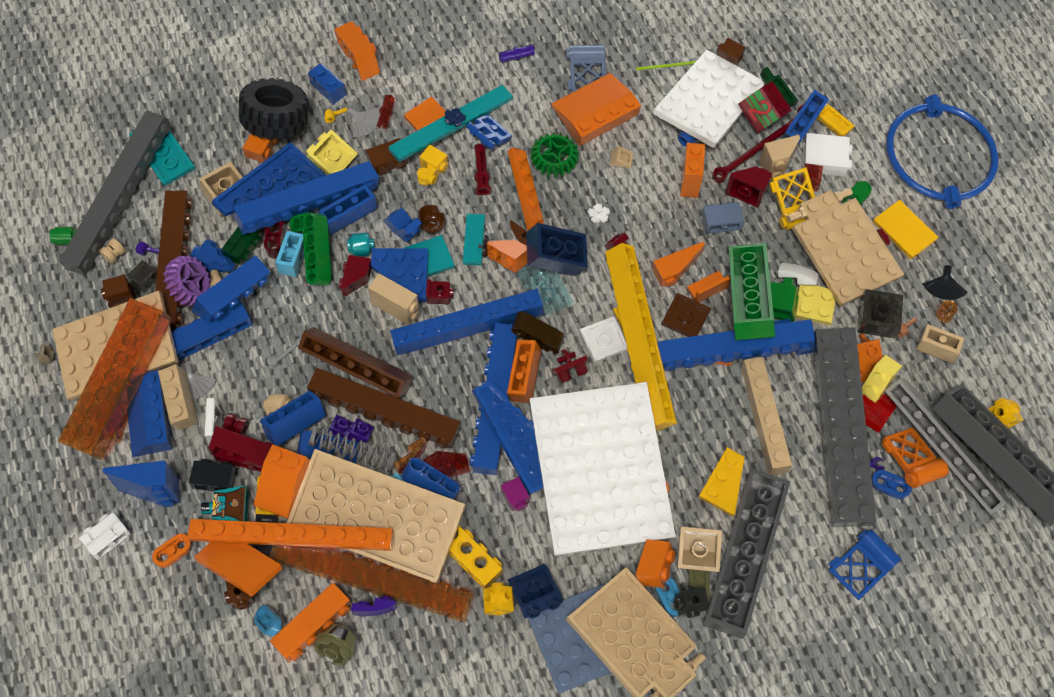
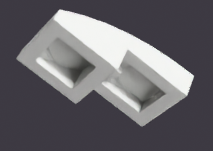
M781 263L778 269V277L797 278V284L817 285L819 273L796 264Z

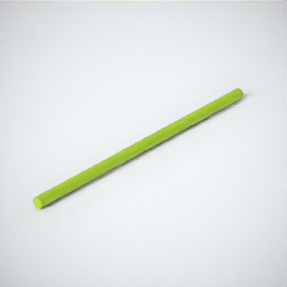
M696 61L636 67V70L694 64Z

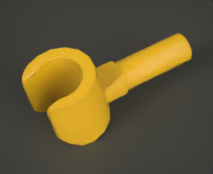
M347 107L337 111L326 110L325 122H334V116L347 112Z

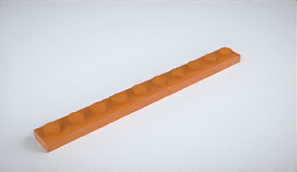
M190 519L187 539L200 542L391 551L393 529Z

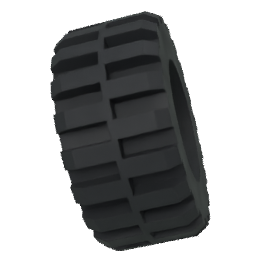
M274 78L254 80L247 84L239 94V121L246 131L248 130L250 134L257 135L259 138L263 139L264 137L268 140L289 139L293 135L297 136L305 129L308 119L309 100L301 87L295 86L290 81L286 82L284 79L276 80Z

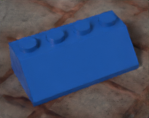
M255 255L198 296L192 312L208 322L213 319L218 320L224 315L226 309H233L239 304L241 298H248L253 294L256 287H263L269 281L268 277L271 272Z
M159 370L140 373L124 385L132 457L172 450L169 418L158 374Z

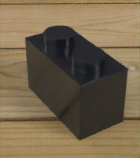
M208 459L194 460L189 484L192 489L213 492L233 488L237 470L230 462L213 463Z

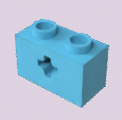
M287 231L275 264L278 273L297 277L304 258L303 234Z

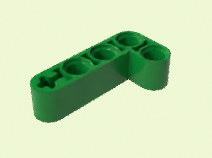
M310 212L295 215L290 219L289 227L292 232L303 233L306 281L310 285L327 286L331 281L327 218L323 214Z

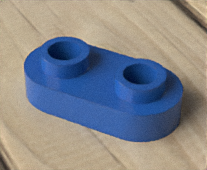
M878 470L871 477L872 487L875 490L896 499H905L911 493L912 487L906 483L904 478L888 471ZM878 479L883 480L884 484H879ZM897 487H901L903 492H898Z

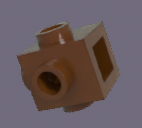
M225 580L227 591L224 592L225 600L233 609L243 610L250 607V604H254L253 597L256 594L251 597Z

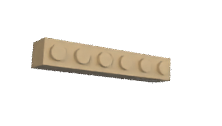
M764 358L745 359L741 371L768 474L788 473L792 463Z

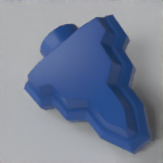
M210 239L205 240L201 246L196 245L191 252L192 258L196 257V261H201L203 267L207 266L206 272H211L214 269L220 272H233L236 268L233 261L223 255L221 249L217 247V243Z

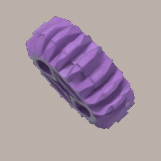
M189 255L179 256L171 260L165 267L166 271L163 273L166 277L163 282L167 283L165 289H169V296H174V301H179L180 305L194 306L196 298L211 287L210 283L212 280L208 277L210 273H207L205 270L207 266L203 267L201 261H196V257L192 258Z

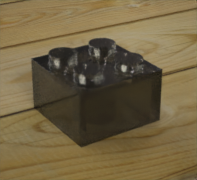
M865 289L860 298L857 332L896 338L901 330L903 295Z

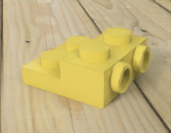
M330 130L327 134L325 132L322 133L317 139L319 141L317 145L312 144L306 151L308 153L306 157L327 175L344 170L358 155L333 130Z

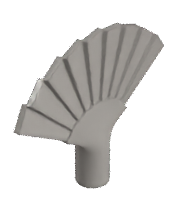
M351 107L347 110V114L354 118L353 138L363 137L372 133L381 121L380 107L363 112H357Z
M190 363L184 365L192 400L203 397L215 385L216 379L194 374Z

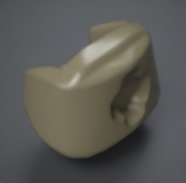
M42 344L40 345V353H35V357H38L39 364L50 363L54 359V351L51 346Z

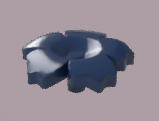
M457 107L451 111L447 109L444 112L446 124H454L455 127L460 126L462 121L466 119V115L460 113V109Z

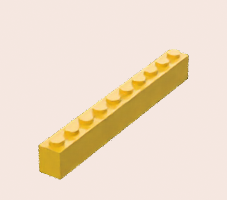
M621 243L605 252L606 262L611 275L610 279L614 288V296L618 305L635 384L647 382L656 431H661L677 424L635 249L632 245Z

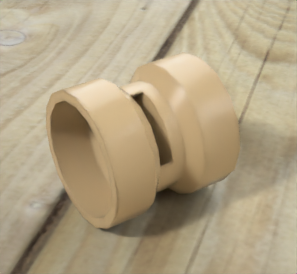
M114 238L108 242L106 247H102L99 250L101 256L111 264L117 260L119 255H123L126 252L125 248Z

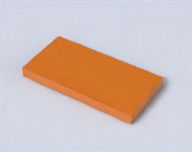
M210 542L194 556L198 563L251 597L282 570L281 564L248 544Z

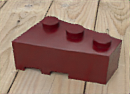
M216 426L208 449L218 462H230L234 466L261 472L263 463L273 443L262 442Z

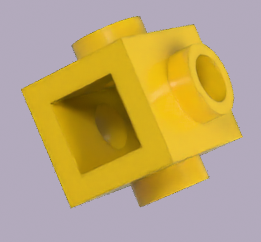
M1001 398L996 400L992 407L988 408L1008 428L1024 421L1020 414L1021 409L1019 405L1013 400Z
M497 582L492 583L491 587L483 589L485 614L501 616L514 612L512 587L503 586V583Z

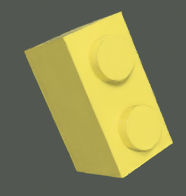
M885 355L875 365L863 384L862 394L876 403L885 393V390L888 389L902 365Z

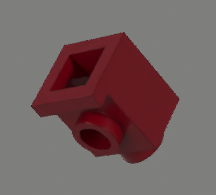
M427 279V304L450 305V298L454 297V287H450V282Z

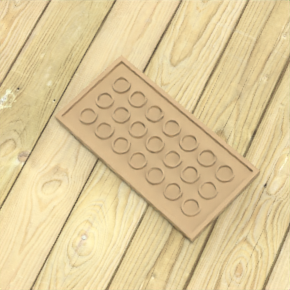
M314 449L287 523L392 528L391 551L348 550L438 583L466 504Z

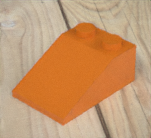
M272 444L263 463L253 505L288 519L310 460L303 455Z

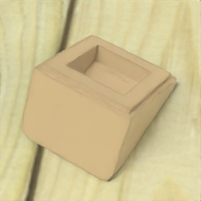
M617 146L612 150L610 165L631 168L633 152Z

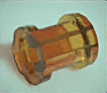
M944 301L936 312L937 319L942 323H949L958 311L957 304L953 301Z

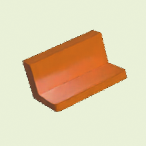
M717 271L687 286V290L695 301L701 302L727 289L731 278L729 276L724 278L721 272Z

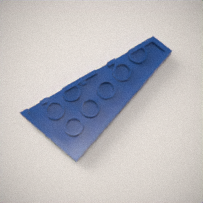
M290 142L214 198L212 205L224 216L234 214V206L326 176V174Z

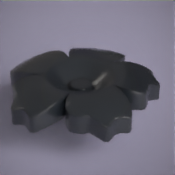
M485 235L482 244H478V248H483L481 253L483 258H486L488 255V235Z

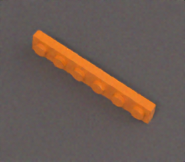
M510 148L507 152L528 231L537 223L544 224L526 151Z

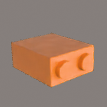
M687 143L682 164L680 196L698 198L703 179L705 144Z

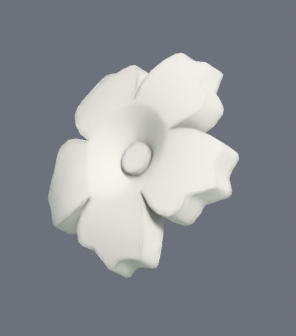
M597 203L593 206V209L589 208L588 214L589 217H592L591 222L599 223L601 221L605 223L608 221L610 211L609 208H602V205Z

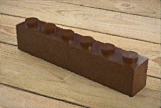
M315 327L303 332L298 349L397 398L407 394L414 377Z

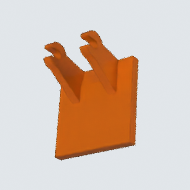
M859 334V338L862 341H860V344H857L861 383L867 380L875 365L883 358L880 339L869 340L865 334Z

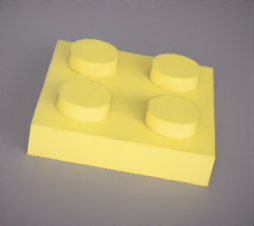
M799 285V302L796 318L803 320L811 319L812 322L831 326L836 300L829 288L816 285Z

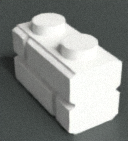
M112 512L111 514L103 515L99 519V523L94 527L86 528L79 539L92 556L99 560L131 535V533Z

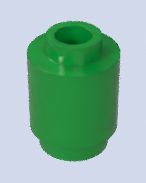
M74 226L50 229V242L56 245H68L77 230Z

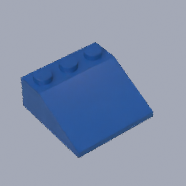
M166 461L103 468V473L120 492L161 505L162 507H172L174 503H180L179 479Z

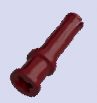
M481 143L474 146L477 172L474 176L477 184L475 193L479 196L491 193V187L489 186L490 174L487 172L486 147Z

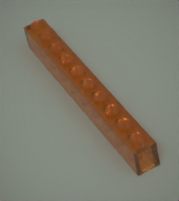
M274 545L269 556L281 565L375 595L388 596L393 598L394 601L464 623L467 621L474 601V597L469 590L463 588L456 590L447 583L439 582L437 584L422 577L412 576L411 573L400 570V572L392 570L393 567L387 564L376 565L368 558L363 557L360 560L354 558V555L349 552L343 551L342 554L335 552L334 548Z

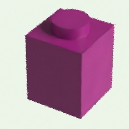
M519 476L501 485V493L511 511L516 509L521 511L528 506L530 496Z

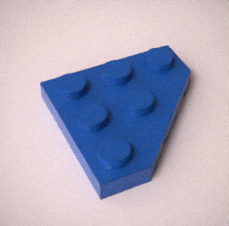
M372 248L371 267L376 273L378 272L417 294L418 302H427L428 248Z

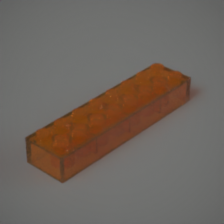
M132 298L129 299L58 442L102 461L172 320L171 316L160 309Z

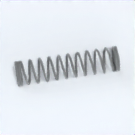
M314 426L308 446L314 447L322 433L320 450L324 447L329 437L327 451L330 452L337 439L336 455L345 440L343 457H345L353 442L350 459L354 458L360 446L358 462H360L368 447L367 465L376 449L373 467L377 465L383 453L382 470L391 454L387 466V471H391L396 452L391 450L384 462L386 449L383 448L377 458L378 446L376 445L369 457L370 443H368L361 455L363 441L361 440L353 453L355 438L351 440L345 452L347 435L343 438L338 448L340 434L337 433L330 446L332 431H329L322 445L324 428L321 429L314 443L318 426Z

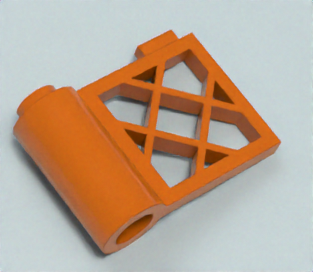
M914 427L883 438L882 446L888 454L891 453L904 470L905 481L910 487L917 488L948 475L949 468L947 463L941 458H936ZM911 435L915 443L906 440V436ZM891 441L901 443V447H895ZM905 445L913 448L914 452L911 453L904 450ZM918 451L924 452L927 458L918 456ZM903 456L913 459L912 463L907 464Z

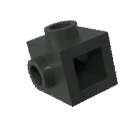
M693 586L681 588L680 593L674 595V606L679 616L687 615V618L700 616L699 613L710 609L705 588L693 589Z

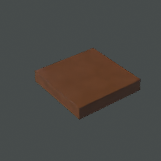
M677 293L661 325L686 337L698 336L711 308Z

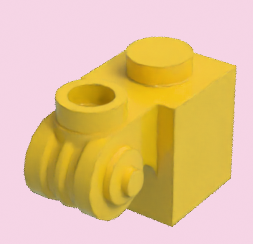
M429 145L419 156L420 166L422 167L417 171L419 184L423 186L434 185L438 175L441 172H445L448 168L447 154L432 145Z

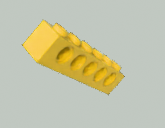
M458 526L456 531L458 537L453 540L448 554L483 589L490 587L503 574L502 563L496 557L492 559L487 554V548L482 543L477 544L473 540L474 536L468 529L463 530ZM463 547H471L472 551L465 554L461 551ZM480 560L487 563L483 568H478L475 564Z

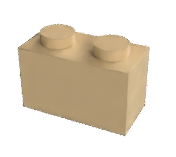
M927 324L921 333L916 350L953 363L960 354L965 338Z

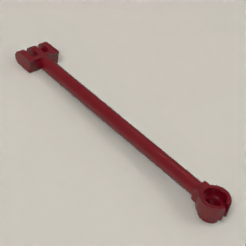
M803 105L798 108V110H797L798 113H799V111L801 110V108L803 107ZM794 118L727 166L715 168L712 174L715 182H724L729 172L762 150L765 143L775 141L782 136Z

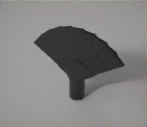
M950 265L944 266L942 276L922 283L930 294L944 300L959 299L968 293L951 277L952 266Z

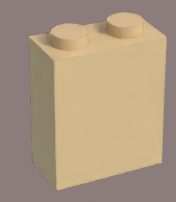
M378 274L368 287L371 304L407 325H410L412 321L415 322L420 315L417 294Z

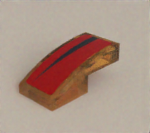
M424 437L408 445V455L393 463L399 475L402 474L411 458L419 459L425 451L427 443Z

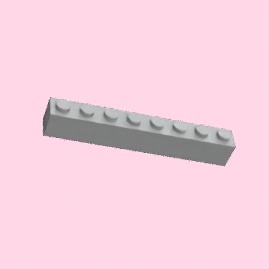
M899 378L885 390L990 515L995 514L1011 502L905 378Z

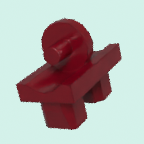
M564 349L561 350L562 356L556 358L558 364L565 362V364L551 370L553 375H557L562 384L572 379L568 371L570 368L574 367L577 376L588 373L585 363L588 359L586 356L571 361V358L576 357L575 352L568 353Z

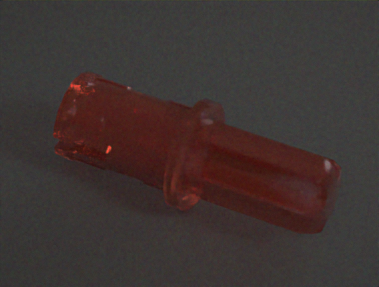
M385 95L382 108L379 109L380 115L376 125L378 128L382 124V129L388 128L390 116L393 115L392 108L395 100L392 95Z

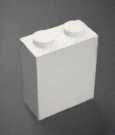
M806 133L803 142L802 168L807 167L808 173L845 177L847 171H850L852 167V160H849V155L852 153L850 137Z

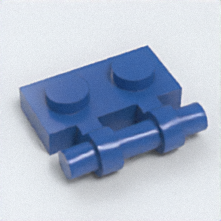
M489 114L476 118L474 124L469 122L466 125V128L470 130V134L480 139L481 144L491 150L496 144L499 146L509 142L512 138V135Z

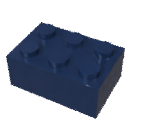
M537 223L526 232L528 266L577 276L588 268L586 234Z

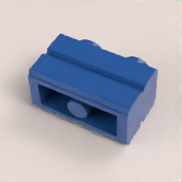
M319 63L308 72L310 84L333 105L346 96L344 83L322 63Z

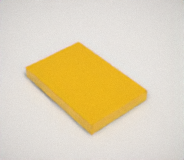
M898 200L872 221L879 229L882 228L889 239L911 260L938 239V236L901 200Z

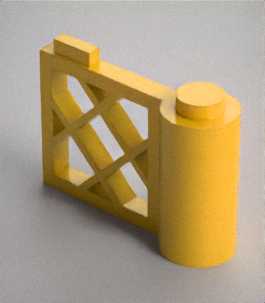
M807 167L771 178L772 182L769 183L772 193H776L781 210L780 226L785 228L786 231L792 230L794 225L806 221L805 218H799L792 222L787 220V215L796 212L799 205L804 202L799 199L802 191H806L810 199L815 197ZM799 173H802L804 177L802 185L794 181ZM784 179L789 182L785 191L779 188L777 180ZM792 184L800 188L796 197L788 193ZM786 195L794 199L791 207L785 208L784 205Z

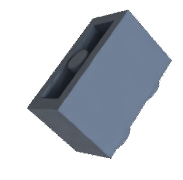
M727 202L721 205L710 204L703 207L701 216L705 234L742 229L744 219L739 202Z

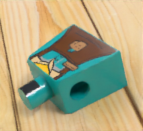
M238 486L214 491L212 502L201 503V514H212V520L248 521V488L246 486Z

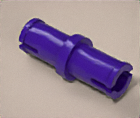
M530 44L519 48L516 46L511 50L499 52L498 54L500 62L504 63L533 56L535 51L533 45Z

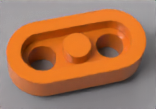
M185 534L175 535L154 550L152 554L153 562L160 568L171 566L190 552L192 542L187 539ZM185 543L184 548L179 549V544ZM163 555L168 556L165 561H161Z

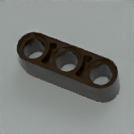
M517 312L511 332L524 340L536 341L539 347L546 352L553 351V354H558L564 334L526 312Z

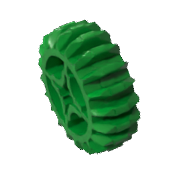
M554 132L552 135L546 133L545 137L540 136L539 140H535L534 146L531 148L532 164L535 166L536 171L541 170L542 175L547 173L548 178L551 174H554L555 178H557L558 174L564 177L565 173L570 174L571 169L574 170L578 163L579 152L577 144H574L573 139L569 140L568 135L563 137L561 132L559 135H555ZM565 156H568L566 160L561 162V160L564 159Z

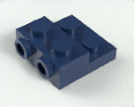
M546 564L508 579L509 586L512 587V592L524 619L528 617L536 618L540 615V612L547 609L555 610L563 603L560 591Z

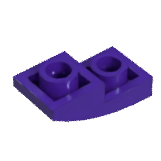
M336 414L328 433L332 431V434L335 436L339 433L341 438L347 435V440L355 438L356 442L361 440L367 442L374 427L357 418L353 423Z
M381 596V598H375L373 606L366 601L352 603L351 612L354 616H377L396 610L397 604L396 601H393V598Z

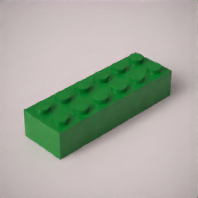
M767 243L729 246L735 340L775 337Z

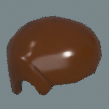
M427 204L422 206L418 211V219L422 223L420 228L430 234L441 231L445 226L444 212L441 213L437 205Z

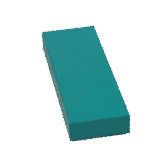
M467 213L463 265L481 266L482 264L481 253L483 248H478V244H482L484 238L485 214Z

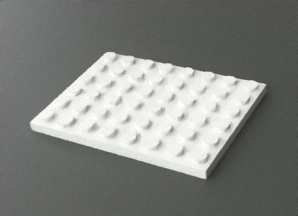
M647 382L530 398L554 556L645 543L646 539L658 541L675 539L676 535Z

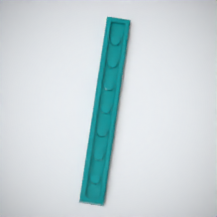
M502 84L458 108L460 113L466 115L465 121H462L460 126L455 127L454 124H446V118L443 116L390 145L388 150L398 162H401L465 127L469 122H474L476 118L484 116L513 100V95Z

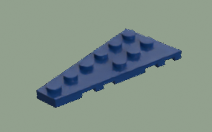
M491 381L474 388L472 392L528 495L543 489L533 422L529 421L518 407L513 406L507 400L508 397Z

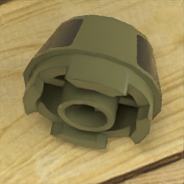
M331 624L316 636L314 649L321 658L325 655L332 659L333 662L331 664L344 666L347 661L353 658L356 637L346 627L339 624Z

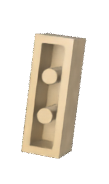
M176 364L159 370L158 374L170 424L179 430L198 424L186 371Z

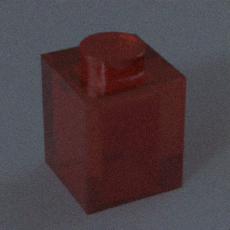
M805 163L803 168L807 167L813 191L817 192L822 179L823 166ZM802 173L800 177V185H802L804 181Z

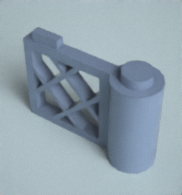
M604 44L569 45V49H566V59L570 60L571 80H568V91L574 92L578 90L575 89V84L579 80L588 85L601 78V75L602 77L606 75ZM594 65H601L602 70L598 74L591 70ZM574 66H582L585 70L579 75L574 70ZM587 72L594 76L590 82L583 78Z

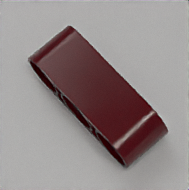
M281 221L265 228L264 248L268 257L272 259H277L285 237L287 221Z

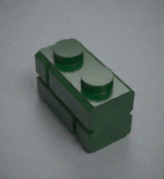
M238 226L221 249L223 255L229 257L234 263L240 266L252 258L254 249L261 246L263 241L261 231L258 229L253 233L242 234Z

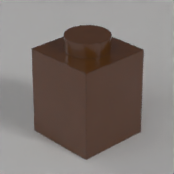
M727 38L724 43H720L717 52L719 57L737 66L744 57L746 47Z

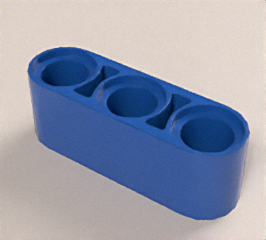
M411 458L401 475L403 481L453 500L460 491V486L457 482L418 458Z

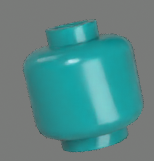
M353 233L347 239L348 252L354 256L367 257L371 254L372 248H375L374 239H370L368 233Z

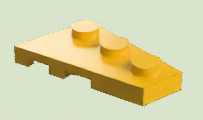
M727 447L698 498L734 517L745 457Z

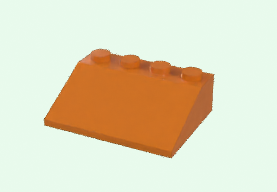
M611 73L551 103V106L579 146L637 116L641 108V104L634 94Z

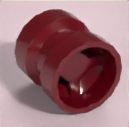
M229 413L224 420L223 428L245 436L250 421L247 418H238L236 414Z

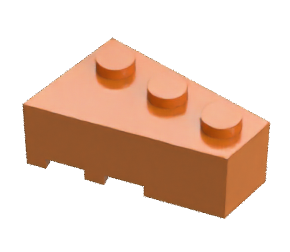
M351 21L334 29L337 42L347 58L350 57L354 62L352 66L354 69H358L361 81L380 73L375 56L377 52L376 47L373 43H370L366 34L363 35L360 26H356Z

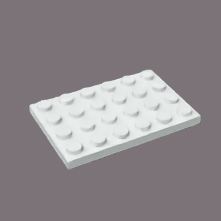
M706 50L657 105L653 114L715 148L744 113L738 103L763 87L764 82L762 79Z

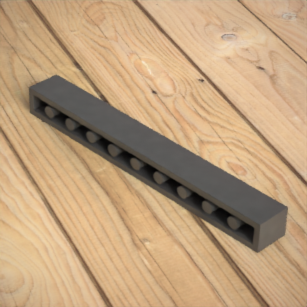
M147 110L143 114L60 258L59 262L65 269L86 276L87 272L92 268L99 250L106 239L109 238L113 226L118 222L119 216L127 206L130 196L135 192L136 186L144 176L147 166L152 162L153 156L161 146L164 136L169 132L170 124L165 116Z

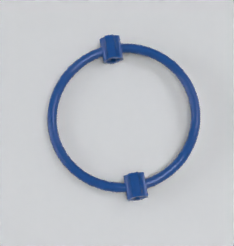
M938 95L926 97L924 104L915 105L903 111L895 118L888 130L886 139L887 154L898 176L917 192L934 199L943 200L944 207H947V209L960 207L962 204L961 200L972 198L983 192L996 175L998 151L989 131L968 112L955 106L942 104L941 98ZM925 110L926 115L929 117L941 116L943 111L965 119L982 134L989 147L991 165L987 177L979 186L963 193H959V188L954 185L943 188L942 193L920 185L903 170L895 155L894 135L900 123L908 116Z

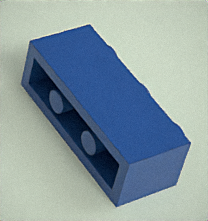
M813 90L781 139L799 135L800 143L829 99L818 91Z
M365 184L318 212L326 216L328 232L332 235L376 210L377 203L375 196Z
M309 390L262 418L260 423L266 438L278 446L294 435L301 433V431L312 424L317 423L326 415L320 398Z

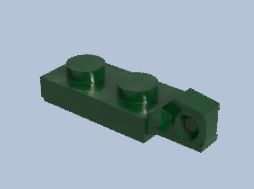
M768 67L763 68L760 77L764 82V86L773 81L790 107L796 105L798 99L781 76L773 74Z

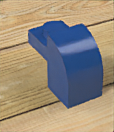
M403 208L394 210L383 220L390 230L404 242H408L420 231L418 226L422 224L418 218L411 219Z

